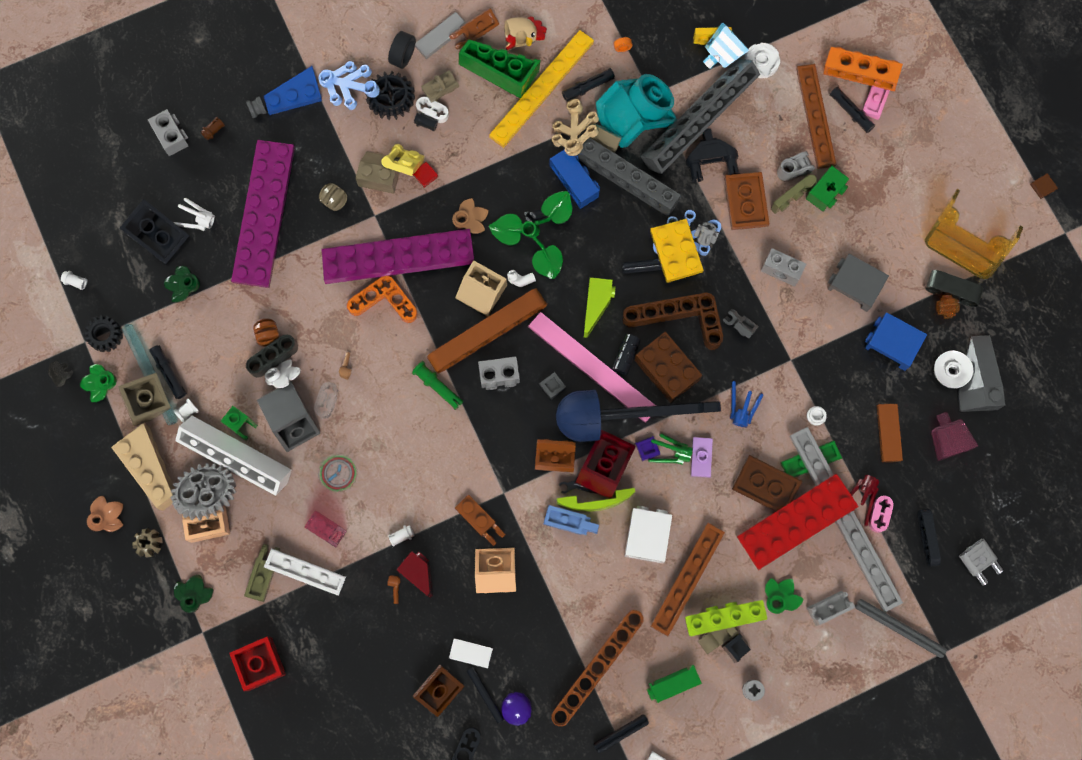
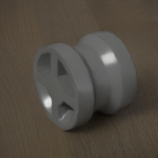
M260 96L256 97L253 101H246L253 119L259 114L264 115L267 113Z

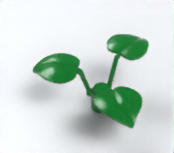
M568 191L558 192L544 201L541 211L548 217L546 219L535 221V223L531 221L522 223V220L517 215L506 214L490 224L489 229L500 242L506 245L519 243L521 240L520 233L533 238L542 249L533 256L532 264L534 269L539 274L554 279L562 269L563 256L560 249L554 245H550L545 249L544 245L537 238L540 233L538 225L549 222L551 219L556 224L568 221L573 209L570 193Z

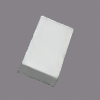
M454 639L449 658L488 668L493 648Z

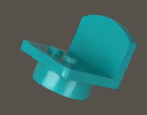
M644 74L637 79L615 81L596 102V110L602 127L622 137L619 144L622 148L628 147L644 130L669 127L677 121L672 111L674 97L671 90L661 79L650 74Z

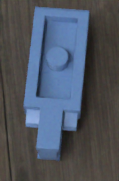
M548 505L543 523L546 526L579 535H587V531L597 534L599 525L591 523V518L586 517L584 514Z

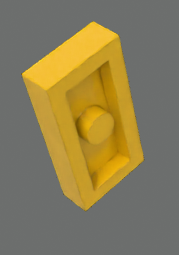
M718 27L695 28L694 44L706 45Z

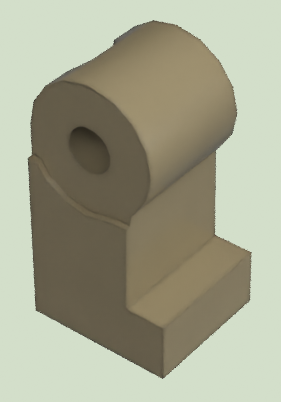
M735 627L709 632L700 638L698 643L706 654H709L738 634Z

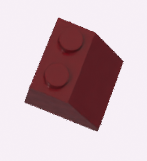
M411 551L396 570L431 598L433 592L431 568L427 564L429 560L419 551L417 554Z

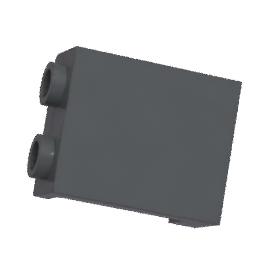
M848 254L846 259L841 258L837 268H839L837 274L833 273L828 283L831 285L828 290L832 291L835 289L862 304L861 309L868 312L889 275Z

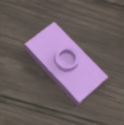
M693 437L691 477H711L713 439Z

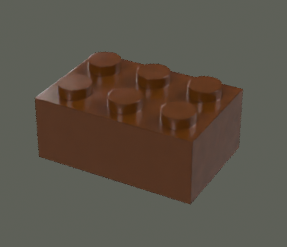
M666 332L637 353L634 359L670 403L699 382L702 377L699 370Z

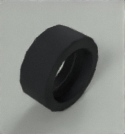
M404 31L398 32L391 44L388 62L401 69L405 68L413 55L416 38Z

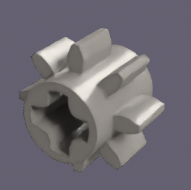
M705 222L703 225H698L694 236L698 237L697 242L699 244L709 246L710 243L715 244L719 232L715 231L716 226L714 224Z

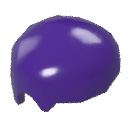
M514 692L508 694L502 702L501 711L503 718L511 725L519 726L525 724L532 713L530 699L524 693Z

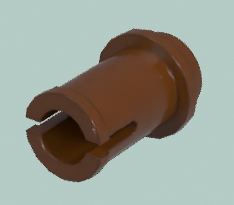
M215 117L210 124L202 127L201 134L207 140L213 139V135L225 125L218 117Z

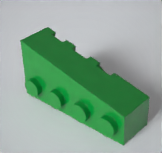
M469 39L459 52L460 66L518 98L525 94L538 75L541 60H530L525 58L526 56L513 55L508 53L507 50H496L491 48L490 45Z

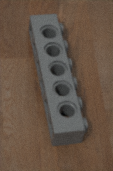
M588 138L583 143V149L577 155L580 162L667 217L670 216L679 203L681 196L679 193L593 139Z

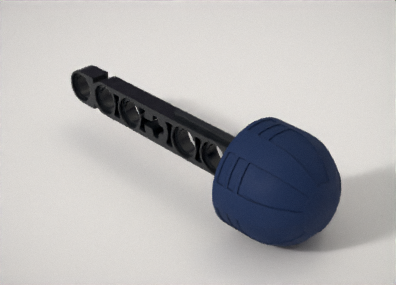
M596 390L576 391L565 396L559 403L556 411V421L560 431L571 440L580 442L600 440L601 420L720 412L721 402L600 409Z

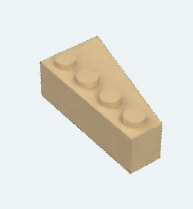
M143 423L111 448L154 506L164 511L173 503L171 500V496H173L171 490L175 488L170 476H168L166 466L160 456L151 429Z

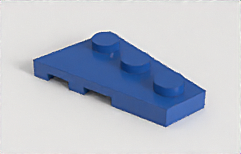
M313 66L264 95L269 115L322 101Z

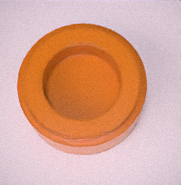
M624 37L614 41L615 51L626 52L632 48L631 39Z

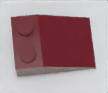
M601 430L600 440L595 441L576 483L611 499L636 446Z

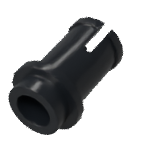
M417 113L414 124L417 127L422 126L435 131L438 120L424 116V113Z

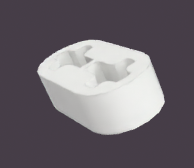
M420 97L416 101V108L419 114L424 113V116L438 120V123H444L448 120V109L443 104L436 101L431 103L428 97ZM425 103H427L428 108L424 107L422 109L421 105H425ZM441 111H443L444 116L440 115L438 117L437 112L440 113Z

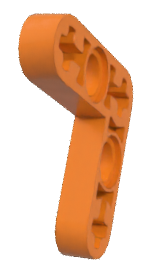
M391 276L380 277L347 302L349 313L359 316L386 298L404 322L412 323L417 318L416 308ZM383 282H390V288L383 287ZM378 286L379 289H381L382 294H379L378 289L375 287ZM370 291L376 293V298L373 300L366 298V294ZM401 295L403 300L401 303L396 304L392 301L393 297ZM361 297H363L364 301L367 303L366 305H364V303L361 301ZM353 303H356L357 305L359 304V308H360V309H359V310H356L355 308L352 309V308H353V305H352V304H353ZM404 305L409 312L412 311V317L405 316V311L402 308Z

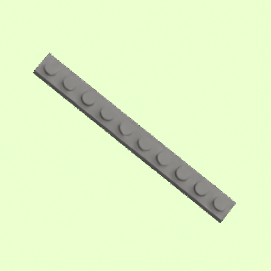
M808 427L789 436L816 486L834 475ZM854 511L837 520L836 524L882 610L887 612L902 604L903 602Z

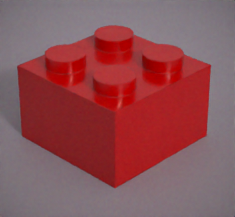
M265 637L229 653L243 691L253 690L286 675L272 637Z

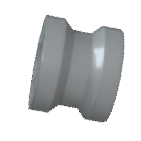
M750 680L743 685L742 692L748 700L757 701L764 696L765 689L761 682Z

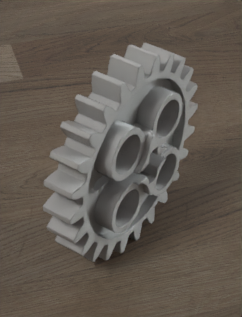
M206 463L203 468L198 464L196 470L191 467L190 473L184 471L185 476L178 477L179 483H174L175 489L171 490L173 495L171 496L172 504L178 514H182L184 518L189 516L191 520L197 516L198 520L201 521L203 516L209 519L210 514L217 516L218 510L223 512L224 505L230 506L228 500H234L232 494L236 493L234 488L236 483L232 474H230L228 469H224L223 465L217 467L216 463H214L210 467Z

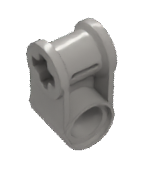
M801 152L796 156L783 160L777 170L778 178L782 181H789L811 173L815 166L811 165L808 152ZM784 168H788L791 172L785 171Z

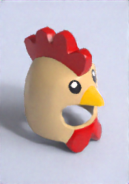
M516 17L506 20L504 24L507 43L505 46L506 50L527 45L531 46L536 40H544L547 28L542 26L540 20H534V17Z

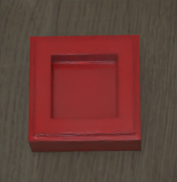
M427 162L422 164L413 174L423 188L438 178V174Z

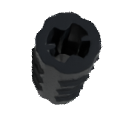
M625 334L617 357L614 359L615 362L612 367L614 372L628 375L641 341L640 338L631 334Z

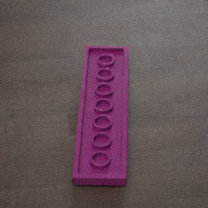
M257 140L231 282L234 284L270 288L294 156V144Z
M470 229L322 249L325 284L470 265L474 261Z

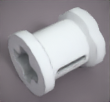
M189 398L184 405L173 410L182 422H185L194 413L200 412Z

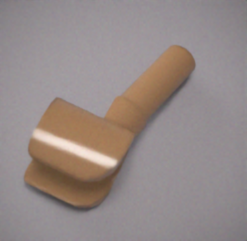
M346 352L344 363L339 369L340 377L346 380L349 379L352 370L347 368L350 358L349 352Z

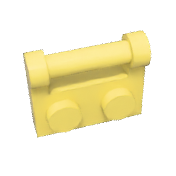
M395 144L390 154L383 157L381 163L386 168L412 176L422 165L424 155L419 154L417 151L405 150L400 144ZM396 157H400L398 162L394 161Z

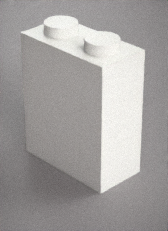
M637 506V509H632L624 557L663 564L666 558L672 515L668 514L666 510L656 509V512L648 511V507Z

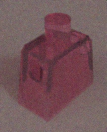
M948 412L936 416L940 426L933 429L931 433L938 461L978 447L962 419L951 422Z
M316 510L304 527L335 548L347 532Z

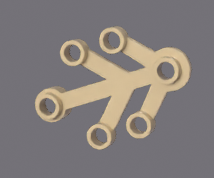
M572 99L567 103V109L571 114V128L564 125L562 121H556L552 125L555 133L562 132L570 136L569 140L564 139L561 134H556L552 137L553 144L556 147H565V152L569 156L578 155L583 149V143L589 137H596L599 133L596 125L588 126L599 121L596 112H590L579 124V115L583 109L579 99ZM587 127L586 132L578 138V135Z

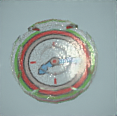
M332 454L320 463L318 478L327 490L335 493L344 492L355 483L357 467L354 461L347 455Z

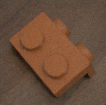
M538 439L535 470L574 472L576 443Z

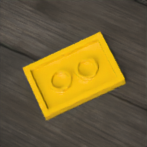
M687 219L650 229L666 282L703 273L704 270Z

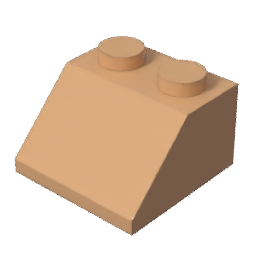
M515 548L475 549L476 593L516 592Z

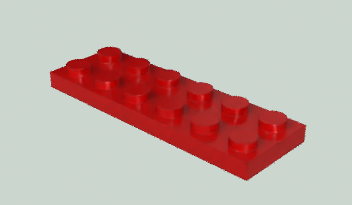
M836 473L738 535L737 538L756 568L760 570L859 506Z

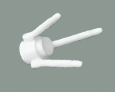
M184 198V201L199 210V212L178 204L179 208L196 215L195 222L198 223L196 225L173 222L178 227L195 228L203 231L206 228L210 229L215 220V215L212 212L203 209L187 198Z

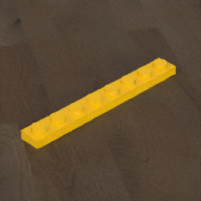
M579 30L489 134V138L504 148L594 44V40Z

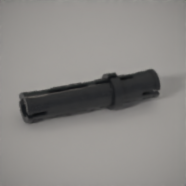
M609 68L585 81L576 82L574 86L562 91L564 100L568 102L579 95L583 96L589 90L615 79L614 72Z
M838 86L831 91L830 96L853 118L852 121L854 123L857 122L866 133H869L875 127V124L865 115V111L860 110Z
M156 345L150 348L149 352L156 362V368L163 374L175 399L185 397L187 392L181 385L170 365V359H167L161 346Z

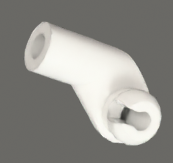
M511 270L507 274L508 281L518 287H523L536 281L533 273L521 276L515 270Z

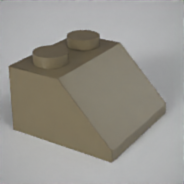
M367 151L360 160L356 181L359 187L394 194L400 172L382 165L381 160L386 155Z
M157 373L118 386L134 427L151 421L171 409Z

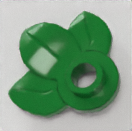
M95 364L90 366V375H86L80 382V387L83 390L91 392V402L103 400L108 390L112 389L117 382L112 372L106 371L102 365Z
M771 578L765 585V593L768 597L766 605L771 613L780 614L784 610L794 611L804 600L802 597L794 595L793 579H786L778 584ZM774 600L779 602L778 608L773 606Z

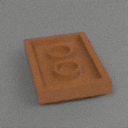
M762 172L725 175L731 230L768 227L769 217Z

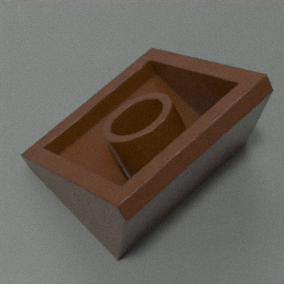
M439 665L412 697L438 717L464 688V685L442 665Z

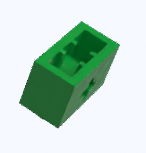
M831 166L809 192L806 200L822 212L827 207L831 209L837 202L836 196L838 194L842 196L847 190L848 186L846 184L849 178Z

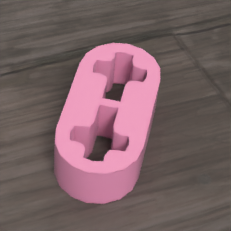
M880 496L873 504L869 527L876 533L885 531L889 525L893 510V501L890 497ZM885 500V504L888 505V507L884 508L882 513V506L879 505V503ZM879 516H881L880 522L883 526L877 528V524L874 521H877Z

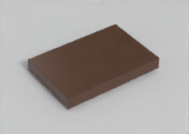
M749 455L732 490L774 511H778L793 501L802 481Z

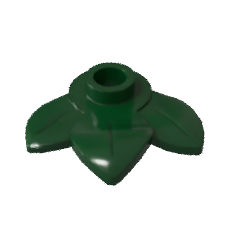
M177 266L175 270L176 275H171L164 281V286L168 290L173 291L172 302L175 303L186 300L189 294L198 290L200 286L198 277L191 274L189 268L185 266Z
M199 574L188 579L186 584L176 582L174 586V596L180 601V606L186 613H193L199 609L200 605L208 603L214 592L213 588H204L203 579ZM189 600H193L191 605H187Z

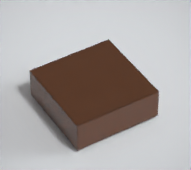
M1048 173L1030 184L1040 199L1058 189Z

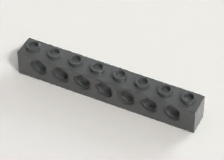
M739 58L641 155L649 170L662 174L761 75L753 60Z

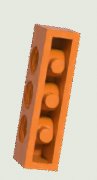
M831 47L823 74L895 92L903 64L895 60L881 59L878 56L864 55L858 51L851 52L841 47ZM842 62H848L849 64L844 65ZM860 66H865L867 69H861Z

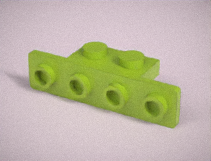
M758 600L737 605V602L725 604L726 608L718 609L717 606L706 608L704 613L686 616L685 622L689 636H695L767 620L763 600Z

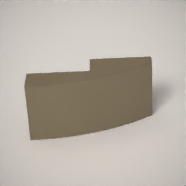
M596 123L589 124L588 126L596 125L599 131L598 135L591 139L616 153L622 137L607 131V128Z

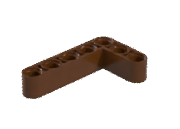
M710 293L627 307L623 313L622 321L627 327H637L698 316L705 347L715 350L723 341L716 301ZM701 301H708L710 303V306H703L701 304ZM689 304L692 309L685 310L682 305ZM664 308H672L673 313H666ZM647 310H651L654 312L655 315L649 317L645 314V312ZM632 313L636 316V319L629 320L626 315ZM706 318L712 319V320L714 321V324H713V325L707 324V323L705 322V319H706ZM715 336L718 339V342L712 343L709 340V337Z

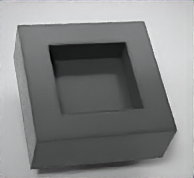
M555 372L539 383L550 399H553L566 389V386Z

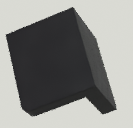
M740 633L736 634L722 646L734 663L739 662L751 650L743 641V636Z

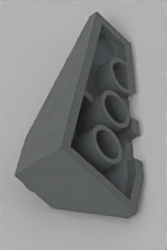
M990 335L971 336L966 356L972 362L973 376L965 386L958 389L959 411L999 410L1005 406V398Z

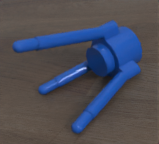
M733 381L730 419H733L732 424L747 428L748 424H751L752 417L763 398V394L759 395L749 414L747 409L752 391H748L743 409H738L736 412V382Z

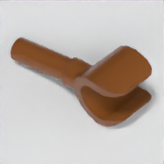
M391 575L388 579V586L394 587V604H399L398 588L400 578Z

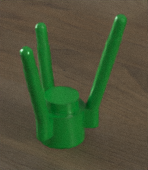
M662 433L659 434L661 438L677 446L655 439L651 440L654 444L674 450V457H677V459H649L648 462L683 465L684 461H690L693 448L688 447V444L681 443Z

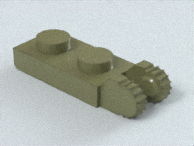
M808 175L778 198L771 207L772 212L776 214L780 210L781 212L785 211L791 205L790 202L792 200L797 201L804 195L803 192L808 193L816 184V176Z
M263 544L259 557L256 558L244 597L265 602L274 571L264 568L266 563L264 559L269 546L267 544ZM275 547L274 550L280 551V548Z

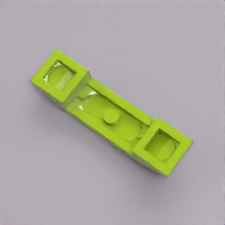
M635 488L615 490L614 499L577 503L576 496L557 498V505L581 512L606 510L632 497L635 493Z

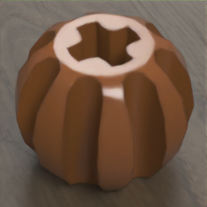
M269 318L261 319L254 324L253 330L258 345L266 347L279 338L277 325L274 320Z

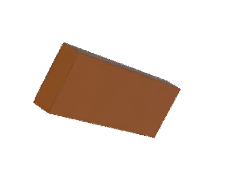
M878 404L877 415L882 462H901L903 457L898 404Z

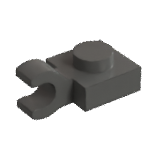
M734 309L728 312L733 319H730L728 316L723 319L727 325L734 324V328L748 339L759 328L758 325L746 316L741 317Z

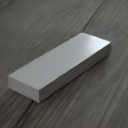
M456 12L416 42L415 48L425 59H428L451 41L449 35L460 29L466 22Z

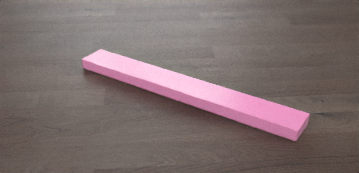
M540 312L528 326V328L626 408L656 406L543 313ZM640 417V419H641L643 422H645V423H646V422L649 420V418H650V417Z

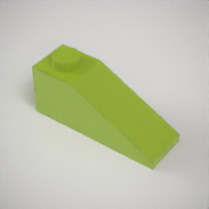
M590 278L584 337L589 336L610 304L611 297H615L616 286H612L613 280Z

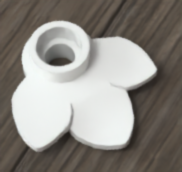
M289 359L280 363L277 368L269 369L265 373V381L268 385H274L275 388H284L289 385V380H293L299 375L301 369L299 367H291L292 360Z

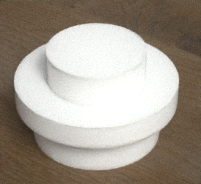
M814 406L808 410L807 420L812 425H821L826 420V412L823 408Z

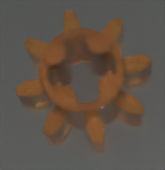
M943 295L940 301L936 302L937 314L943 315L944 319L953 318V316H956L955 313L959 312L958 299H952V295Z

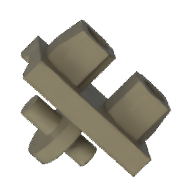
M449 70L440 76H434L433 80L421 87L432 103L459 87V84Z

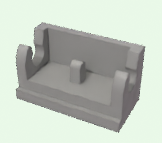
M840 591L807 607L815 626L856 608L853 602L848 600L847 592Z

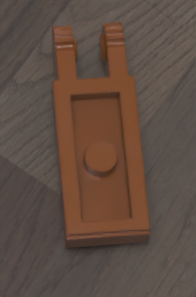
M488 8L462 25L460 29L450 34L449 37L452 40L464 34L466 39L455 45L456 49H460L468 39L477 40L497 27L499 22L491 8Z
M469 494L455 507L456 511L481 536H484L492 546L496 544L495 539L487 533L491 527L502 538L505 536V533L495 524L496 522Z

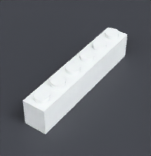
M191 416L178 428L176 442L220 466L223 465L224 468L276 496L287 485L292 469L200 419Z

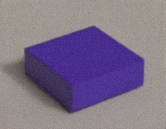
M654 436L635 443L642 462L660 455L657 444L651 442Z

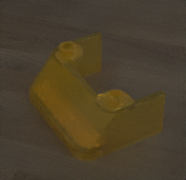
M956 189L928 232L925 244L931 250L981 279H988L994 274L1018 242L1023 227L1020 225L1010 239L997 235L986 243L956 225L960 216L959 211L952 206L960 192L959 189Z

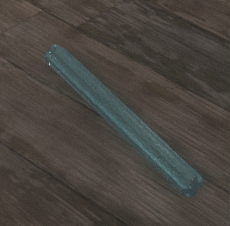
M126 324L122 327V331L144 377L154 374L155 371L133 325ZM170 404L171 409L162 415L167 425H174L178 422V419Z

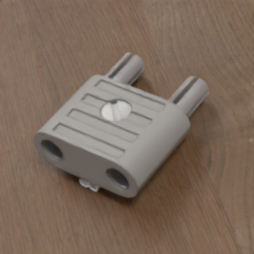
M985 539L977 541L959 555L971 575L976 576L983 586L988 583L982 574V571L991 565L997 574L1003 572V569L997 562V556Z

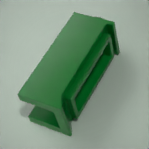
M233 405L221 420L224 425L245 441H247L248 437L239 431L242 425L247 422L255 429L258 426Z
M690 665L688 669L687 667L653 681L654 685L649 683V688L646 690L651 701L655 700L656 703H659L702 684L695 666Z

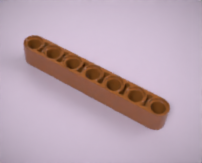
M535 288L437 348L427 356V359L436 373H441L540 312L547 306V303L538 289Z
M637 610L630 611L613 631L552 712L551 718L555 725L565 726L571 720L643 624L644 617L641 612ZM635 614L639 617L638 625L630 624V615ZM619 630H624L627 633L625 641L617 639V632ZM607 646H612L615 649V655L611 658L607 657L604 653ZM595 662H600L603 665V671L600 674H596L592 670V665ZM583 678H587L591 682L588 690H583L580 687V681ZM572 694L576 695L579 699L578 704L574 707L567 703L568 696ZM558 711L566 713V720L562 723H558L555 720V714Z

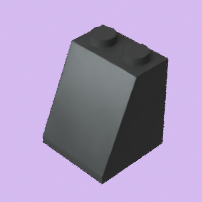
M291 381L288 386L277 388L257 400L273 434L286 452L321 434Z

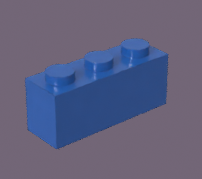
M564 149L550 158V167L581 209L599 198L600 187L595 180H591L587 168L581 166L578 162V156H569Z

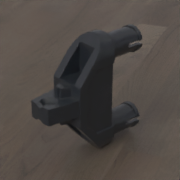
M711 128L706 129L702 133L703 140H700L698 146L686 159V166L690 168L692 182L696 183V179L698 182L704 180L700 166L704 164L726 162L728 175L740 174L737 164L738 151L726 142L713 138Z

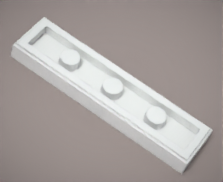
M272 548L264 565V568L338 596L346 578Z

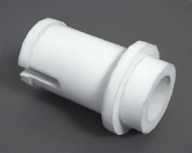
M64 271L61 276V282L64 285L69 284L80 290L85 289L87 285V279L74 275L72 271Z
M404 525L403 529L388 535L393 547L407 539L412 540V537L415 536L410 525L407 527Z

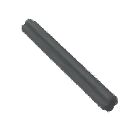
M863 599L857 601L855 605L857 610L939 658L945 656L947 649Z

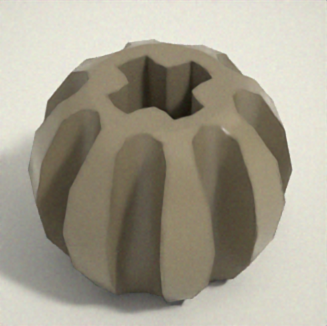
M329 183L321 189L319 200L329 209L337 211L345 205L347 194L337 185Z
M149 528L142 529L141 534L137 532L134 536L136 541L132 542L133 549L137 548L136 554L141 557L145 554L146 558L153 557V552L158 554L161 550L159 544H163L162 537H158L159 532L155 529L150 532ZM150 541V544L145 545V542Z

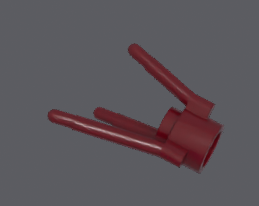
M865 475L863 480L859 479L856 486L850 491V494L853 496L861 487L860 491L864 493L860 503L862 506L865 504L868 495H871L864 526H868L874 500L879 490L877 488L879 480L870 475Z

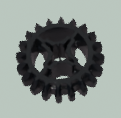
M384 71L382 77L377 74V80L372 79L371 81H374L380 90L378 96L374 98L366 95L369 109L373 110L375 115L379 114L381 119L387 116V119L390 120L391 116H394L397 120V115L399 114L404 117V111L409 113V107H413V100H415V90L412 87L411 81H408L406 76L401 77L399 72L394 75V72L391 71L390 75H387ZM388 91L391 92L392 101L390 100L389 92H388Z

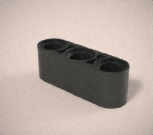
M939 270L931 271L925 288L926 291L969 307H978L984 290L979 284Z
M282 335L247 360V371L256 378L264 376L269 369L277 367L297 352V342L291 335ZM286 342H292L290 348H284ZM276 353L274 359L268 360L269 354ZM255 364H260V368L257 371H252V367Z

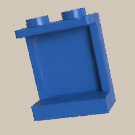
M886 312L875 321L873 326L876 329L873 333L870 332L865 340L867 343L865 349H874L899 363V368L906 371L911 366L927 334Z

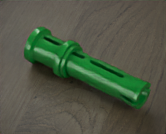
M421 361L413 369L412 374L417 375L424 382L425 386H430L454 410L458 409V406L463 403V400L437 378L436 372H432L425 366L424 361Z

